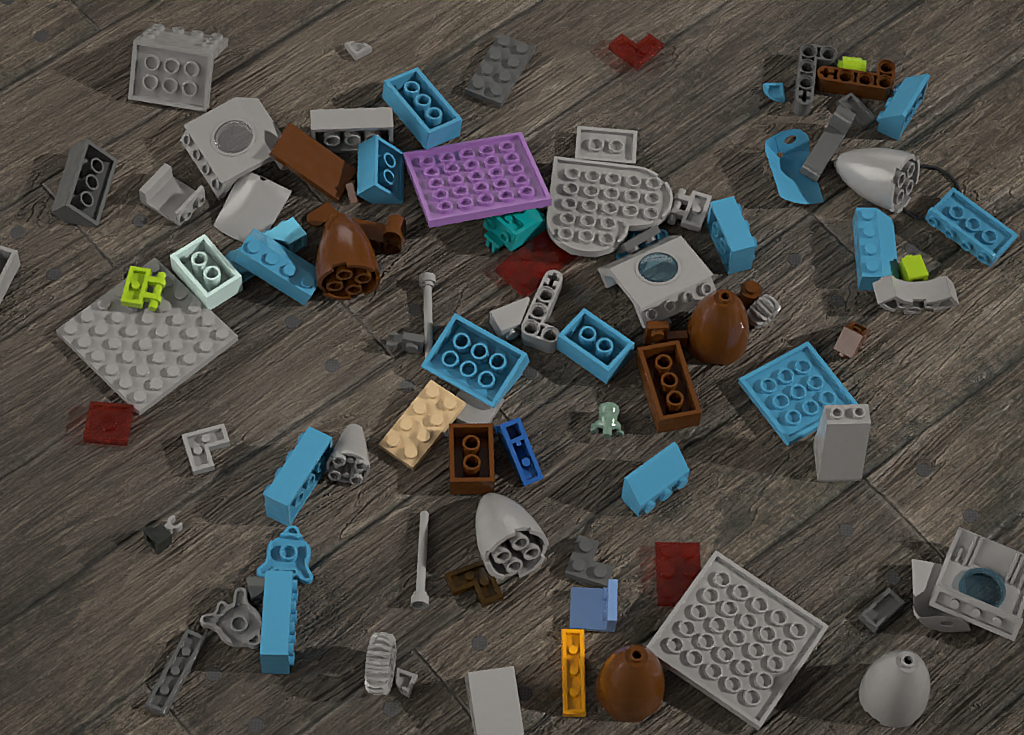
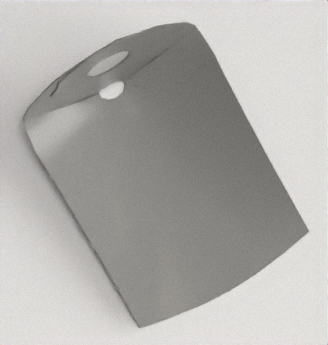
M249 172L236 180L213 226L233 239L244 243L253 228L262 233L271 229L292 191L267 178Z
M911 559L913 612L915 617L931 630H938L939 632L971 631L969 622L929 605L930 597L942 565ZM965 578L961 583V593L966 594Z

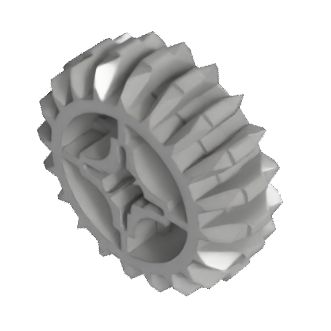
M386 632L374 633L369 640L364 677L365 688L368 693L387 695L391 690L397 651L396 639L393 634Z

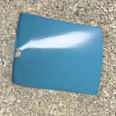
M801 129L785 130L770 137L765 142V152L781 198L799 204L822 203L824 200L818 182L816 183L799 173L810 154L808 135ZM788 136H796V140L793 143H784ZM782 152L783 157H778L777 153Z

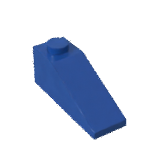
M520 417L494 426L500 444L522 485L526 486L543 479V474Z

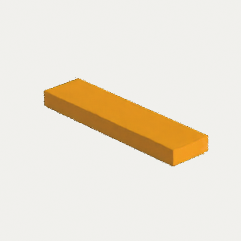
M561 629L563 717H586L584 629Z

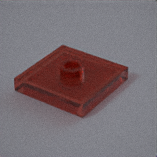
M90 401L83 437L84 443L128 446L134 405Z

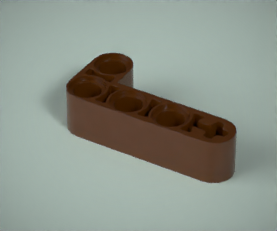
M883 59L878 63L876 73L821 66L817 70L815 88L826 93L847 95L852 92L859 98L885 101L888 100L892 92L896 67L894 62L888 59Z
M331 214L328 216L325 227L329 223L330 219L336 214ZM390 215L386 224L353 218L365 232L373 250L390 254L401 253L406 236V220L402 216Z

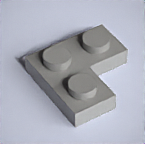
M224 423L182 434V440L193 476L215 470L210 451L230 446V440Z

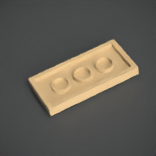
M430 380L381 440L379 448L414 471L449 428V424H452L465 408L466 402Z

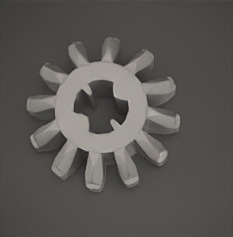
M768 294L759 297L747 310L749 324L758 330L766 327L779 313L781 306L778 304V301Z

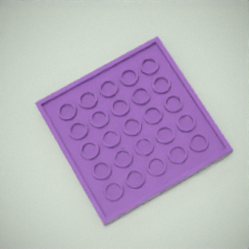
M522 132L403 153L405 165L429 228L552 205V198Z

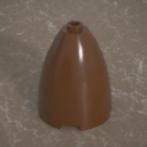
M337 213L330 219L322 234L316 259L317 287L324 296L335 300H351L350 296L362 293L367 296L378 288L381 281L378 262L368 237L358 223L345 213Z
M719 289L708 294L698 303L686 327L688 334L687 349L692 356L705 364L709 362L725 366L736 362L745 353L749 338V320L743 302L734 292L727 289Z
M627 644L616 649L604 661L596 680L595 694L597 701L612 718L628 723L640 722L660 708L664 697L665 679L659 659L649 648L640 644Z

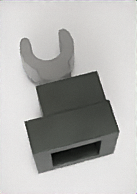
M175 515L170 516L164 526L161 523L154 528L149 525L143 530L144 540L158 554L172 544L171 534L178 533L183 529L182 522L176 526L172 525L175 522Z

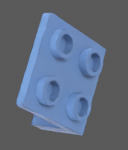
M608 579V585L603 587V589L571 588L570 629L615 632L618 579Z

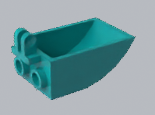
M535 208L522 212L507 213L501 216L485 217L483 227L488 230L484 234V237L487 238L485 245L491 248V251L494 253L498 252L502 246H506L512 252L547 229V216Z

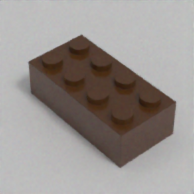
M679 340L637 347L635 361L657 433L698 426L702 411Z

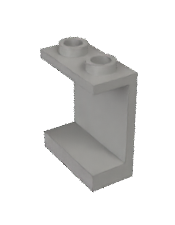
M166 163L139 190L141 203L178 226L184 221L189 220L197 207H201L205 202L204 187L200 185L195 191L174 178L172 167Z

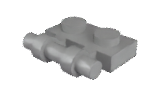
M680 188L673 197V206L667 223L674 225L675 221L680 219L682 220L680 227L700 232L710 202L712 201V196L694 190L691 196L685 195L686 190ZM682 205L687 206L685 211L680 209Z

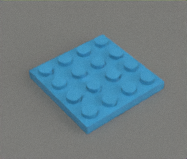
M808 341L738 380V384L787 447L817 431L824 405L858 404Z

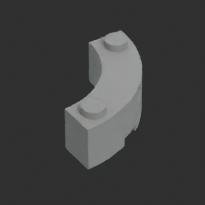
M890 275L881 277L878 281L872 283L878 305L891 312L897 309L904 310V314H919L923 309H933V312L959 305L954 284L946 275L920 282L903 281Z

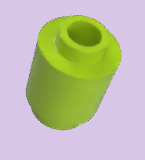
M842 56V59L837 62V67L866 72V60H862L859 57Z

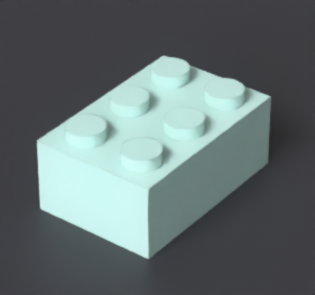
M205 234L170 255L172 270L207 309L212 310L243 290L242 276Z

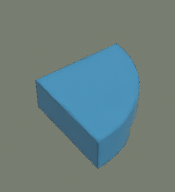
M763 83V90L770 99L776 102H785L783 83Z

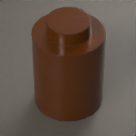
M746 281L741 286L739 298L743 302L746 311L761 297L762 288L756 281Z

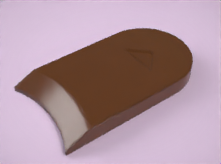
M330 201L307 215V223L311 227H320L326 223L329 215L340 212L336 211Z

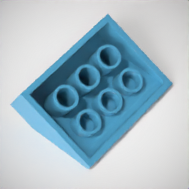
M454 313L425 358L421 368L494 409L517 382L530 361L527 353Z

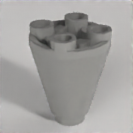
M357 424L348 425L329 455L326 469L331 480L360 485L369 475L370 461L365 434L361 426Z

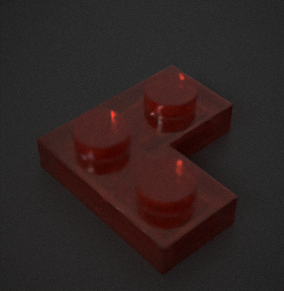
M621 33L608 46V50L637 71L664 49V43L650 33L637 44Z

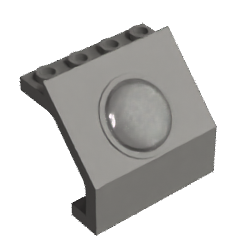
M234 97L183 125L186 131L180 141L217 198H224L238 178L268 162L275 161L280 170L288 169L269 156L282 133L258 98Z

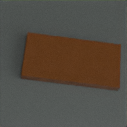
M290 122L269 153V156L334 202L340 199L346 184L356 172L354 167Z

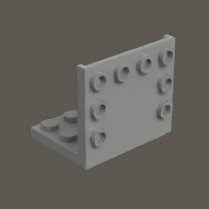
M153 24V26H150L133 40L128 99L207 112L210 102L213 62L228 46L229 38H224L222 34L217 33L205 35L203 31L199 30L187 32L181 27L169 29L165 28V25Z

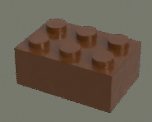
M493 423L449 424L450 494L494 493Z

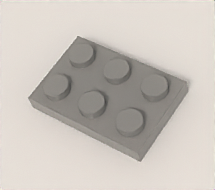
M577 126L575 159L635 166L638 131Z

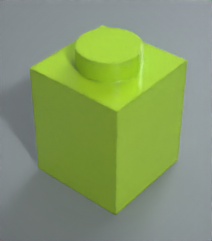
M921 254L907 255L901 258L898 266L901 280L908 282L927 281L929 274Z

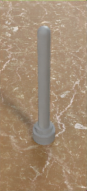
M430 272L419 275V285L423 289L425 358L433 348L432 289L436 285V276Z
M425 510L420 513L416 591L411 596V607L420 610L426 609L429 606V596L425 592L429 513Z

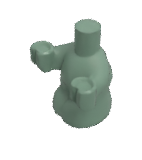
M612 402L602 403L599 406V420L591 424L590 432L598 434L599 428L603 429V438L605 439L611 438L612 430H615L616 436H623L624 427L617 421L619 406Z

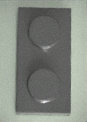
M657 225L652 226L626 240L620 245L618 251L620 254L626 251L628 254H631L639 249V244L644 242L646 245L656 239L655 235L661 231Z

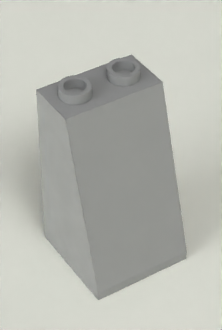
M868 404L824 405L813 442L818 482L861 481L871 427Z
M514 666L468 672L465 677V684L474 735H524Z

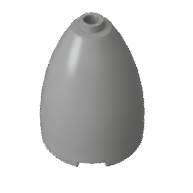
M873 147L854 149L841 153L840 156L836 157L834 167L841 179L858 195L883 209L900 213L911 199L908 195L912 191L913 184L918 182L920 160L915 157V154Z
M497 493L485 494L477 508L475 530L479 552L488 573L501 580L516 574L520 578L531 573L545 560L544 554L547 546H549V542L535 519L514 500Z
M906 649L893 650L876 659L867 669L859 686V700L864 711L879 721L881 725L900 728L913 724L925 711L930 696V676L925 662L918 654Z

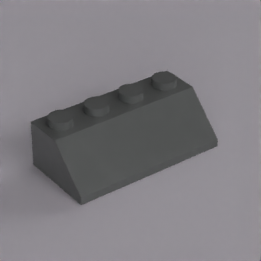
M87 138L72 145L51 213L66 223L98 227L118 159Z

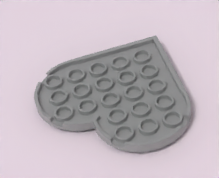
M554 156L549 193L552 198V205L548 206L546 228L552 241L572 255L584 257L606 255L618 249L625 242L628 231L642 232L664 222L672 209V190L667 182L664 183L658 177L656 172L644 167Z

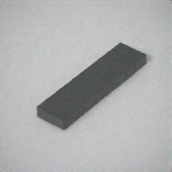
M186 628L146 700L144 709L166 717L207 642L206 636Z

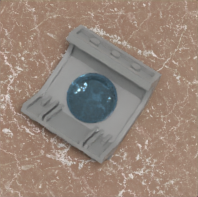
M667 236L598 268L605 288L618 284L630 298L642 328H646L647 321H662L698 304L705 296L716 291L711 277L714 274L682 236Z
M958 527L932 591L929 605L1015 641L1023 623L1021 616L1024 610V554Z

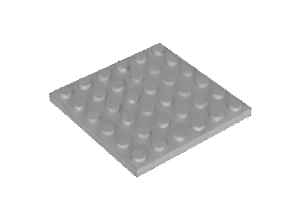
M155 257L142 266V268L151 269V276L157 277L158 272L166 273L165 289L161 292V304L158 305L155 312L148 309L149 302H144L142 309L121 306L120 300L126 283L125 279L56 330L57 335L139 416L238 341V335L210 309H207L200 299ZM148 286L147 292L153 293L154 287Z
M715 551L646 647L656 655L660 664L759 731L829 626L718 551Z

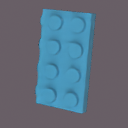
M954 187L934 207L928 210L925 220L931 226L939 229L947 238L955 241L963 250L970 252L981 263L989 267L1002 256L1018 237V234Z

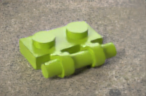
M130 266L120 300L121 306L142 309L144 302H149L148 309L155 312L158 305L161 304V292L165 289L166 273L158 272L157 277L151 276V269ZM148 286L154 287L153 293L147 292Z

